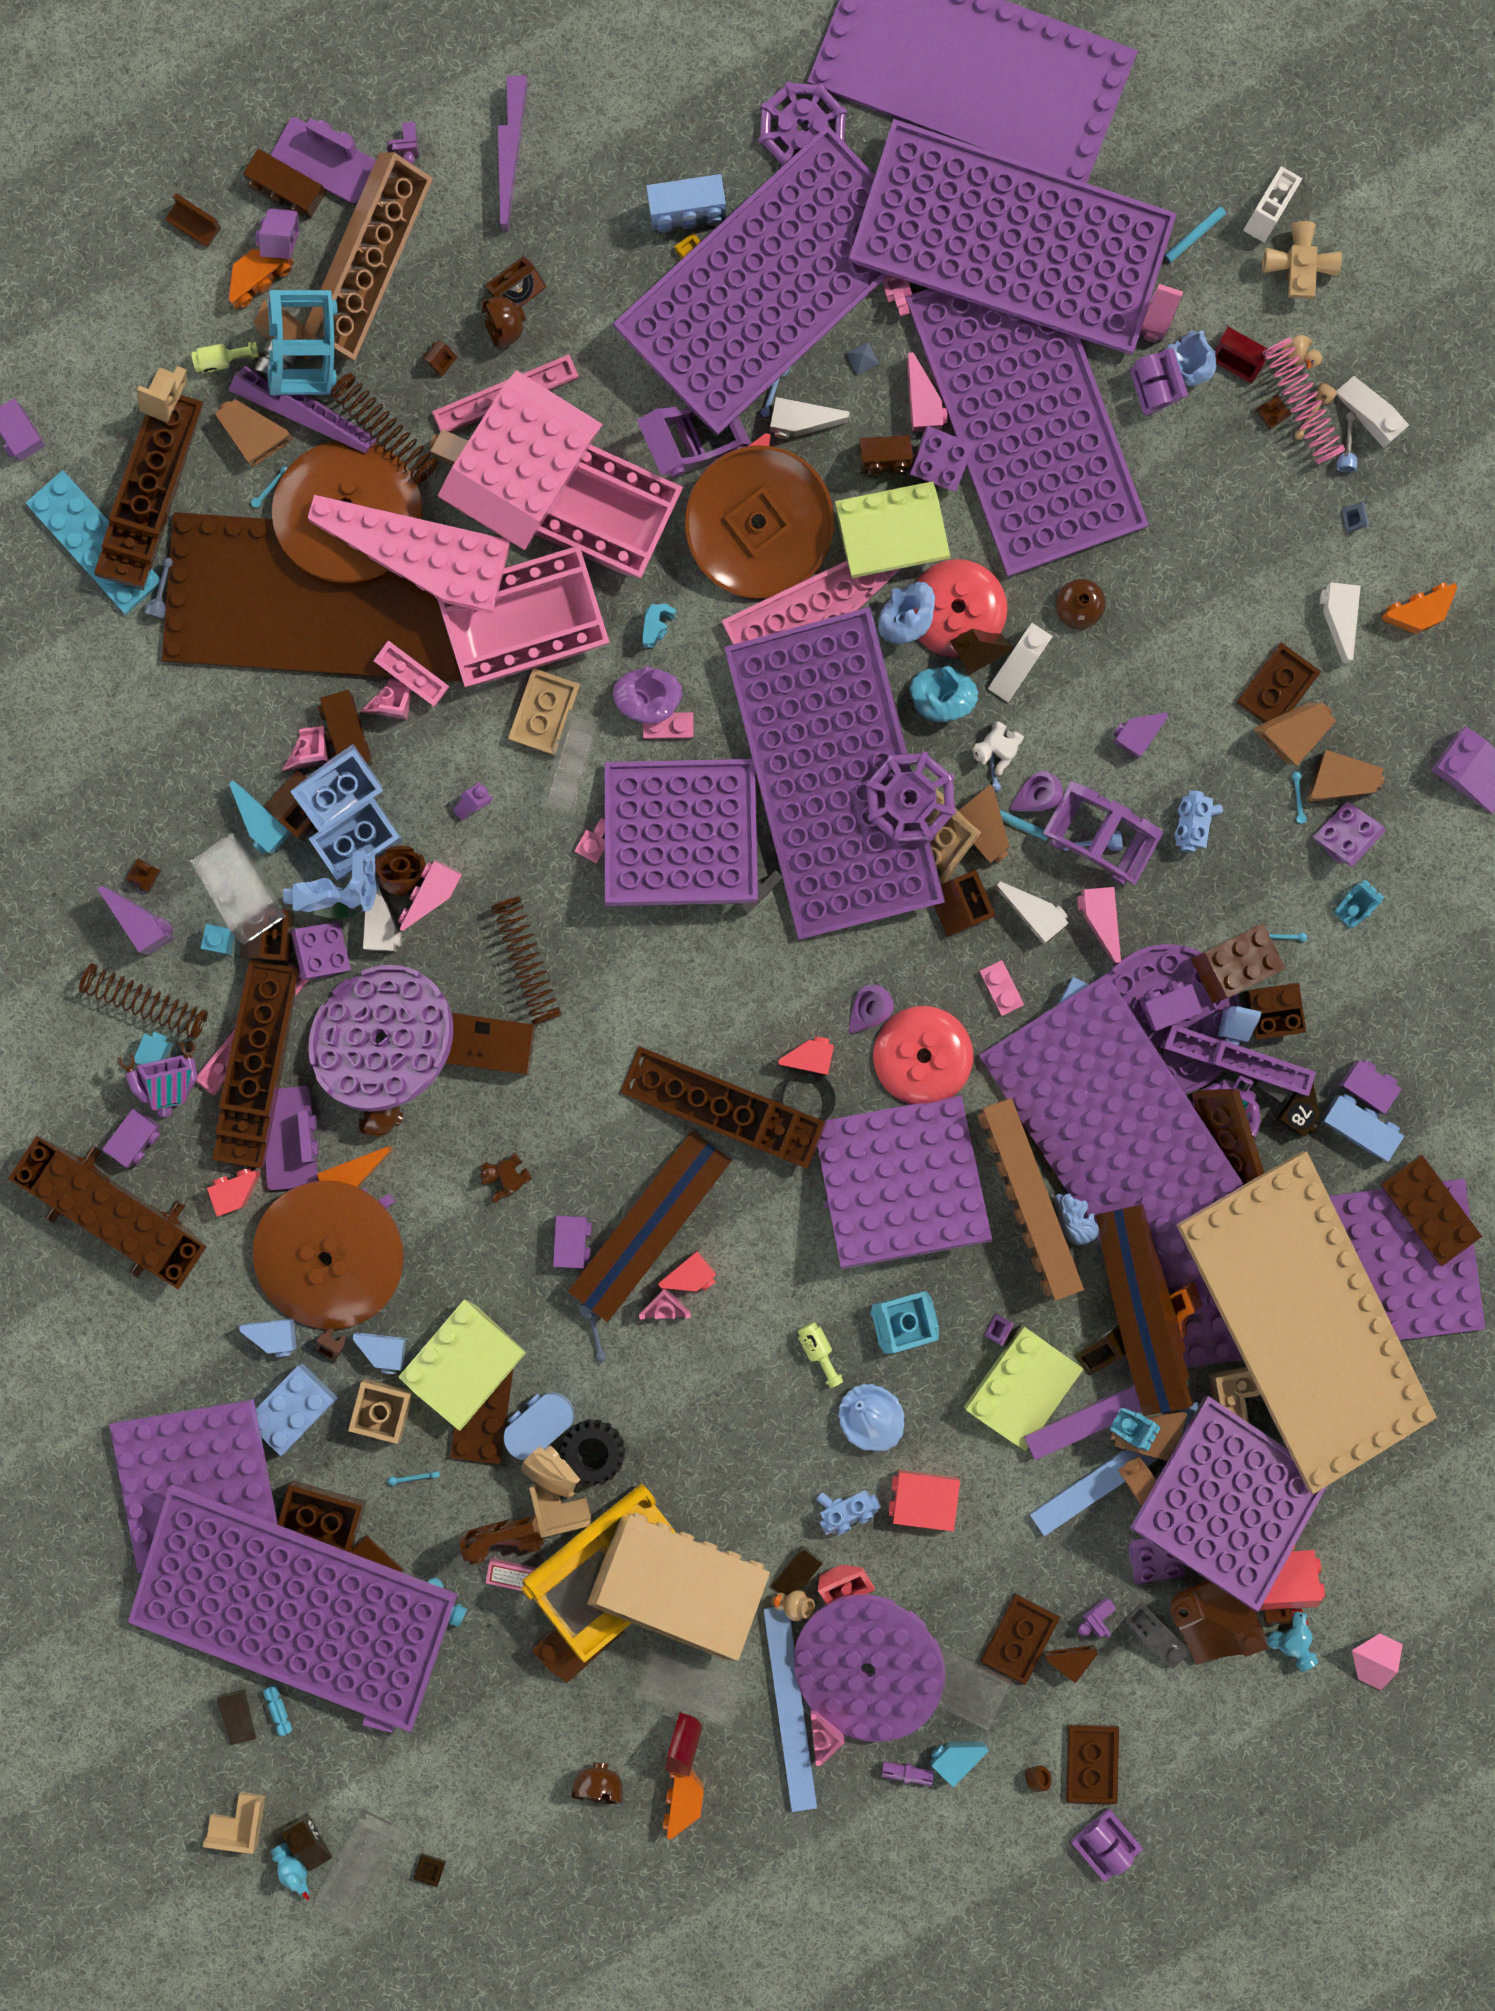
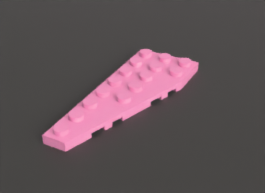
M314 495L308 515L310 523L330 535L338 537L348 543L350 547L355 550L358 549L368 555L370 559L398 576H403L413 582L418 588L428 591L444 603L493 613L511 542L507 539Z
M845 561L722 620V624L732 645L853 612L864 606L902 568L852 578L848 562Z

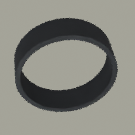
M801 1072L792 1076L782 1088L781 1104L784 1105L783 1095L790 1081L806 1074L818 1076L829 1085L833 1096L832 1107L827 1116L822 1119L826 1121L832 1114L836 1103L835 1091L831 1083L824 1076L815 1072Z

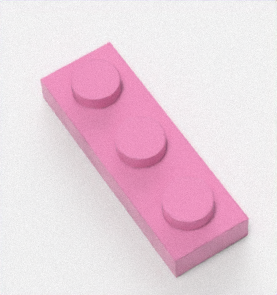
M390 641L385 644L374 659V662L434 707L450 687Z

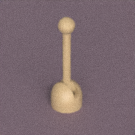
M1320 383L1316 389L1318 393L1315 395L1317 401L1322 400L1321 404H1329L1335 398L1337 391L1325 383ZM1321 404L1314 408L1311 413L1318 411ZM1315 415L1308 417L1304 424L1311 420ZM1306 429L1296 431L1294 434L1295 439L1302 440Z

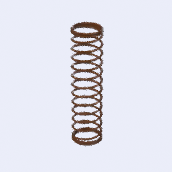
M353 373L344 375L333 386L330 396L336 399L338 404L343 403V410H350V417H356V423L363 424V430L370 431V437L377 438V444L384 445L383 450L385 452L391 451L390 458L394 459L395 457L392 456L393 451L408 439L410 432L404 433L391 449L386 450V444L402 431L404 425L396 427L385 442L379 443V437L392 428L397 418H392L378 435L372 436L373 429L388 418L390 411L384 412L375 421L372 428L365 429L366 422L370 421L382 410L383 404L377 405L369 413L365 421L359 422V416L372 407L376 402V397L369 399L358 414L352 415V409L368 397L370 390L361 393L350 408H345V402L349 401L362 389L363 383L357 384L343 401H338V398L350 389L356 380V376ZM343 382H345L339 389L338 393L335 394L336 390L340 387V385ZM357 387H359V389H358L351 397H349V396L351 395V393H352ZM365 393H367V394L363 397V399H361V400L359 401V403H357V401H358ZM373 400V402L363 411V409ZM379 408V410L372 417H370L373 414V412ZM417 439L411 440L397 456V465H401L399 463L400 457L416 444ZM423 445L419 446L409 456L407 461L404 462V472H407V464L411 462L413 459H415L422 452V450L424 449ZM430 452L422 456L413 469L410 470L411 479L417 484L426 480L438 466L436 458L428 460L431 455ZM431 464H433L426 472H424V473L422 474V472H423L426 468H428ZM417 468H419L418 471L415 473V475H414V477H413L412 475H413L414 470H416Z
M519 896L492 905L491 911L494 914L505 913L499 916L495 922H508L499 929L500 932H510L503 937V941H514L505 950H518L511 954L508 959H522L515 963L512 968H526L515 976L516 978H526L531 975H519L543 964L544 961L519 967L515 966L539 955L541 952L532 953L527 956L511 957L537 945V943L535 942L523 947H509L534 936V933L519 938H505L530 927L531 924L515 929H502L526 918L528 915L498 921L502 917L524 908V906H519L510 910L499 911L520 903L522 899ZM547 970L532 974L534 976L522 981L518 986L521 988H525L536 985L523 992V997H530L540 994L527 1001L525 1004L526 1006H534L544 1003L532 1009L528 1013L529 1015H539L544 1012H548L540 1017L532 1019L531 1022L534 1025L545 1022L549 1019H554L562 1015L560 1007L553 1008L544 1012L532 1013L537 1009L556 1001L557 998L549 999L543 1002L528 1004L534 1001L535 999L540 998L554 991V989H549L539 993L526 994L531 990H534L544 984L549 983L551 980L541 981L536 984L522 985L540 975L547 973Z
M91 963L85 969L79 983V993H87V996L95 994L97 1000L104 997L106 1004L113 1001L116 1008L122 1005L124 1011L131 1009L133 1015H137L141 1011L142 1019L150 1015L152 1023L159 1019L160 1026L168 1023L169 1030L177 1027L178 1034L186 1030L187 1037H191L193 1040L197 1039L201 1034L202 1028L200 1029L203 1021L205 1023L207 1020V1010L202 1009L199 1012L189 1035L190 1022L196 1014L197 1006L193 1008L186 1027L179 1031L180 1021L187 1010L188 1002L184 1004L177 1023L171 1028L172 1014L178 1006L179 998L175 1000L169 1018L165 1023L161 1024L163 1010L168 1005L170 995L166 996L158 1017L152 1020V1013L160 999L161 991L157 992L150 1012L144 1017L143 1008L151 995L152 987L147 990L141 1008L134 1013V1004L142 991V983L135 992L132 1004L125 1009L128 990L129 992L131 991L134 980L129 982L123 1000L119 1005H116L118 988L123 986L125 977L122 976L120 978L113 998L107 1001L106 996L110 988L109 984L114 982L116 973L113 972L111 974L105 993L98 998L97 992L101 984L100 980L101 978L104 980L107 969L102 970L96 984V989L91 994L88 993L92 985V980L90 982L92 975L93 978L96 975L98 966ZM88 974H89L87 983H86V985H85V987H84L86 978H87V976H88Z

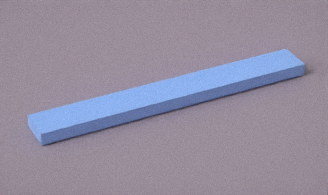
M1197 1401L1193 1402V1406L1180 1411L1187 1413L1182 1435L1199 1406ZM1124 1449L1030 1513V1516L1042 1534L1046 1536L1124 1483L1125 1481L1118 1469L1123 1467L1128 1461L1134 1460L1139 1456L1145 1465L1149 1466L1157 1458Z
M773 1606L765 1607L763 1610L792 1812L817 1809L802 1697L794 1670L795 1647L791 1619L786 1616L784 1610H777Z

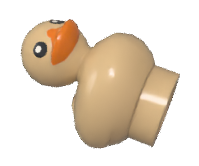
M1302 334L1295 336L1291 339L1292 342L1285 345L1282 349L1284 351L1296 347L1292 353L1283 358L1292 359L1295 356H1300V359L1292 364L1296 367L1305 362L1307 369H1310V367L1319 366L1322 362V355L1319 351H1308L1313 342L1309 337Z
M801 1590L792 1591L788 1596L784 1593H776L771 1599L772 1606L777 1610H784L786 1616L792 1621H800L804 1618L809 1619L815 1611L814 1600Z

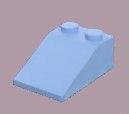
M353 744L325 763L290 792L321 833L381 793L383 787Z

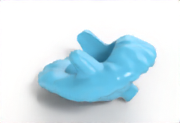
M951 666L929 668L920 671L912 679V684L909 688L915 709L926 720L934 722L956 721L958 718H963L966 714L971 713V710L978 701L976 684L972 682L970 677L953 669Z

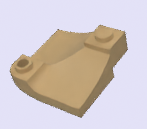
M936 789L937 804L944 805V794ZM934 809L926 818V823L930 826L941 814V811ZM958 810L956 815H952L934 836V840L930 841L936 868H939L942 872L941 877H939L940 884L950 879L958 863L982 833Z

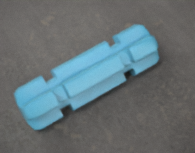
M276 1685L267 1687L263 1694L266 1701H269L267 1705L273 1722L277 1723V1733L279 1736L287 1735L292 1731L290 1721H287L288 1716L282 1699L278 1697L280 1695Z

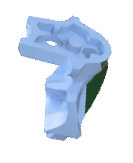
M357 850L353 853L352 879L346 888L336 887L326 877L312 882L293 884V888H285L283 890V903L293 904V910L305 911L327 918L353 917L357 911H370L374 905L377 890L380 888L375 874V853L365 854L363 850Z

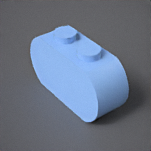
M547 1392L543 1396L536 1394L526 1403L529 1406L526 1411L521 1413L518 1410L507 1420L510 1425L505 1429L504 1443L511 1455L520 1460H525L540 1446L545 1449L571 1426L574 1419V1410L571 1402L564 1395L556 1392Z

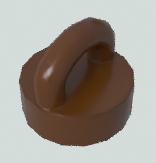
M1034 1766L1026 1770L1025 1780L1032 1791L1043 1792L1050 1788L1051 1774L1045 1766Z

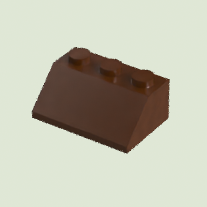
M589 1596L562 1619L572 1633L581 1631L603 1612L586 1605ZM555 1626L534 1644L532 1651L548 1670L568 1683L621 1636L624 1631L619 1633L585 1663L578 1658Z

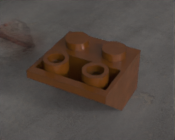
M910 435L860 438V473H866L868 477L880 476L881 472H891V475L906 474V471L910 470L913 461Z
M297 770L264 807L295 837L302 841L313 829L314 824L290 792L306 779Z
M977 870L941 884L945 902L934 905L946 937L995 917Z
M243 908L239 958L290 962L294 912L286 909Z
M1299 983L1244 991L1246 1008L1261 1012V1017L1253 1031L1256 1040L1307 1033Z

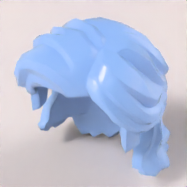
M1201 330L1198 333L1190 331L1189 334H1186V337H1181V342L1177 340L1174 344H1168V348L1174 349L1184 383L1189 386H1195L1208 381L1216 370L1215 351L1207 344L1204 331Z
M1057 1194L1053 1198L1054 1211L1067 1241L1075 1245H1084L1098 1237L1099 1227L1094 1220V1213L1089 1214L1085 1219L1083 1218L1084 1213L1088 1209V1203L1085 1200L1073 1199L1070 1194L1064 1196Z

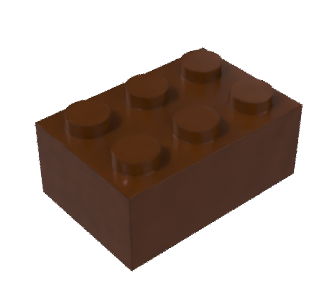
M1264 923L1191 958V962L1212 1004L1227 999L1286 969Z
M293 1481L288 1486L277 1525L351 1553L367 1501Z

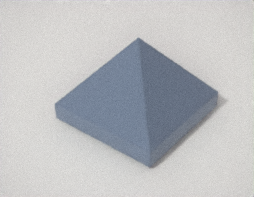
M869 342L846 353L857 375L879 365Z
M1364 502L1342 509L1347 533L1369 526Z

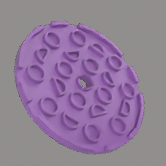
M1171 944L1153 945L1127 955L1121 962L1112 967L1107 974L1183 1091L1188 1093L1207 1085L1222 1073L1224 1069L1160 1049L1166 1027L1157 1031H1150L1140 1002L1145 1001V996L1150 993L1160 991L1163 994L1170 991L1168 986L1183 981L1184 985L1192 984L1203 1012L1173 1025L1224 1041L1225 1038L1218 1036L1224 1007L1232 1006L1241 1007V1002L1237 993L1212 1004L1191 962V958L1202 952L1187 946Z
M380 965L361 971V974L340 983L332 991L333 995L326 1004L320 1006L309 1035V1059L317 1081L338 1102L361 1111L388 1110L414 1099L436 1079L451 1049L453 1019L450 1006L444 994L430 979L417 970L400 965ZM385 1032L387 1038L377 1044V1035Z
M856 1594L844 1596L819 1608L809 1618L798 1637L794 1653V1670L799 1689L813 1711H817L841 1733L864 1741L884 1742L903 1738L913 1733L932 1716L944 1690L945 1664L940 1646L936 1638L933 1639L926 1629V1624L911 1610L908 1612L896 1605L895 1601L876 1595ZM863 1664L873 1665L875 1672L870 1675L862 1667Z

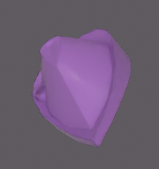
M1047 771L1035 773L1021 788L1009 810L1020 812L1044 811L1055 807L1063 797L1061 782L1053 773H1048Z
M875 984L864 986L859 990L852 1009L849 1033H856L877 1026L890 1017L894 1009V1002L885 988Z

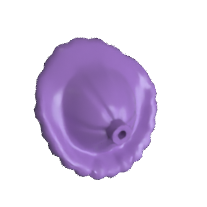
M650 666L632 670L620 677L614 685L612 694L617 708L624 715L640 723L657 724L666 720L674 713L683 693L681 691L682 686L675 676L661 669H653Z

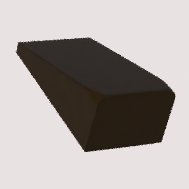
M802 1545L771 1586L778 1592L788 1596L792 1591L801 1590L821 1567L823 1562Z
M245 1689L220 1695L217 1700L230 1744L234 1745L255 1740L256 1735Z

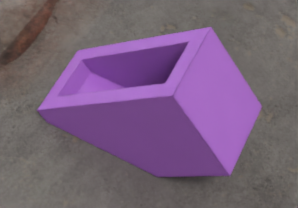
M1159 713L1132 718L1126 724L1121 722L1113 733L1116 736L1113 743L1138 760L1169 715Z

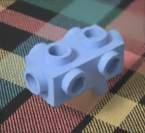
M1189 791L1188 796L1182 797V802L1178 808L1180 816L1179 825L1174 834L1176 846L1181 847V851L1195 853L1196 849L1206 848L1211 816L1222 814V805H1213V799L1205 797L1204 793L1200 791Z
M866 1490L844 1501L842 1498H838L833 1502L824 1493H821L817 1498V1501L827 1509L820 1513L823 1518L820 1524L826 1535L830 1533L842 1535L851 1530V1525L857 1522L863 1524L874 1518L873 1514L877 1513V1509L881 1508L875 1494L870 1495Z

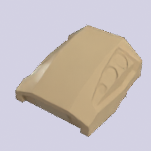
M541 1446L525 1459L521 1467V1471L541 1487L569 1499L575 1495L573 1491L580 1479L566 1461L560 1458L552 1446H548L545 1449Z

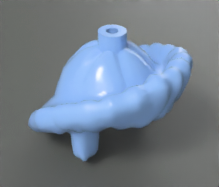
M916 582L909 584L903 589H891V598L884 604L878 619V631L886 642L901 645L917 640L920 636L926 634L932 623L935 607V595L932 587L928 586L925 582ZM914 608L918 609L917 614H915Z
M862 1384L861 1386L853 1387L842 1398L838 1417L843 1433L851 1444L862 1450H872L874 1452L887 1451L897 1445L899 1439L903 1436L905 1423L904 1412L896 1396L881 1386Z

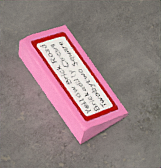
M491 1558L486 1583L522 1591L521 1587L524 1586L522 1580L533 1572L536 1567Z

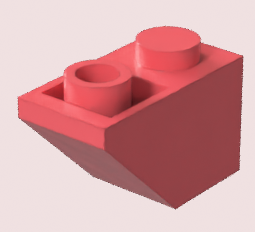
M250 1167L236 1172V1178L228 1180L227 1176L212 1181L214 1185L208 1187L207 1190L217 1216L225 1215L246 1206L260 1177L259 1170L252 1171Z

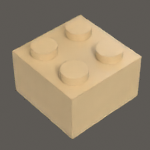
M364 1379L360 1384L348 1431L398 1444L402 1440L414 1392Z

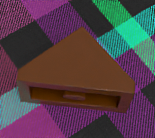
M1094 1645L1044 1651V1657L1047 1662L1074 1683L1079 1680L1097 1656V1649Z

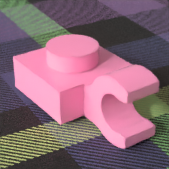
M891 275L887 276L882 282L888 302L896 301L900 316L909 314L910 311L906 301V296L912 295L909 281Z
M600 818L593 833L586 829L575 849L576 853L596 864L605 850V840L603 839L605 835V819Z

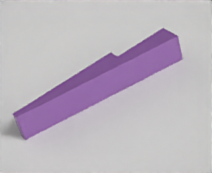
M527 75L507 76L508 125H498L500 225L502 231H509L528 91Z
M246 366L235 374L228 391L361 452L366 453L376 442V438H371L370 434L308 395H270L268 380Z
M1173 1024L1166 1027L1160 1049L1305 1096H1309L1316 1075L1315 1071Z
M1135 1385L1116 1394L1113 1393L1024 1436L1034 1460L1111 1426L1120 1408L1136 1413L1142 1412Z

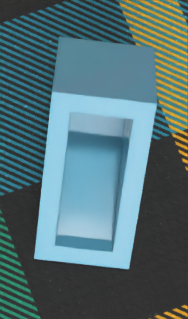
M947 1742L944 1746L940 1744L931 1753V1757H933L930 1760L931 1766L954 1787L989 1752V1749L984 1742Z

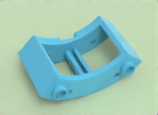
M269 290L267 300L269 335L274 336V339H272V350H269L267 371L270 395H330L332 385L336 384V371L333 370V316H337V301L332 300L331 290ZM281 307H322L324 340H283ZM283 355H323L322 369H283Z

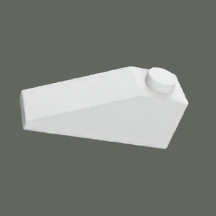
M1281 166L1243 231L1265 243L1302 178Z
M1355 376L1337 390L1336 395L1351 412L1356 414L1357 419L1383 448L1409 426L1392 405Z
M776 397L770 432L774 433V436L777 438L789 439V436L796 437L848 423L850 412Z
M1329 583L1326 589L1321 591L1320 604H1324L1323 612L1341 660L1344 664H1348L1353 660L1361 586Z
M1031 623L988 687V690L1008 703L1053 636Z
M380 887L377 890L372 909L365 911L363 949L396 952V947L401 946L402 933L398 931L397 924Z
M999 882L995 886L1043 944L1068 924L1066 921L1068 916L1060 906L1055 908L1052 903L1003 882Z

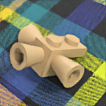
M1299 221L1291 224L1294 245H1292L1288 253L1266 247L1264 249L1262 272L1286 270V279H1289L1288 298L1313 299L1316 292V271L1337 277L1341 271V251L1317 255V246H1311L1316 224L1313 222Z

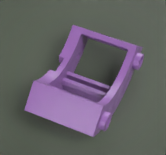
M676 406L664 409L657 408L639 418L637 422L660 474L671 475V478H675L685 472L709 465L730 451L749 446L751 442L739 416L729 425L736 440L705 453L690 420L697 416L690 407L679 411ZM676 425L690 457H681L668 426Z
M1071 781L1043 834L1051 840L1049 844L1059 850L1067 848L1111 873V879L1123 885L1125 882L1135 885L1163 832L1145 818L1140 819L1137 815L1131 813L1132 810L1114 800L1110 802L1105 797L1099 795L1098 792ZM1082 801L1108 813L1088 850L1063 838ZM1122 821L1137 831L1117 868L1101 856L1119 822Z

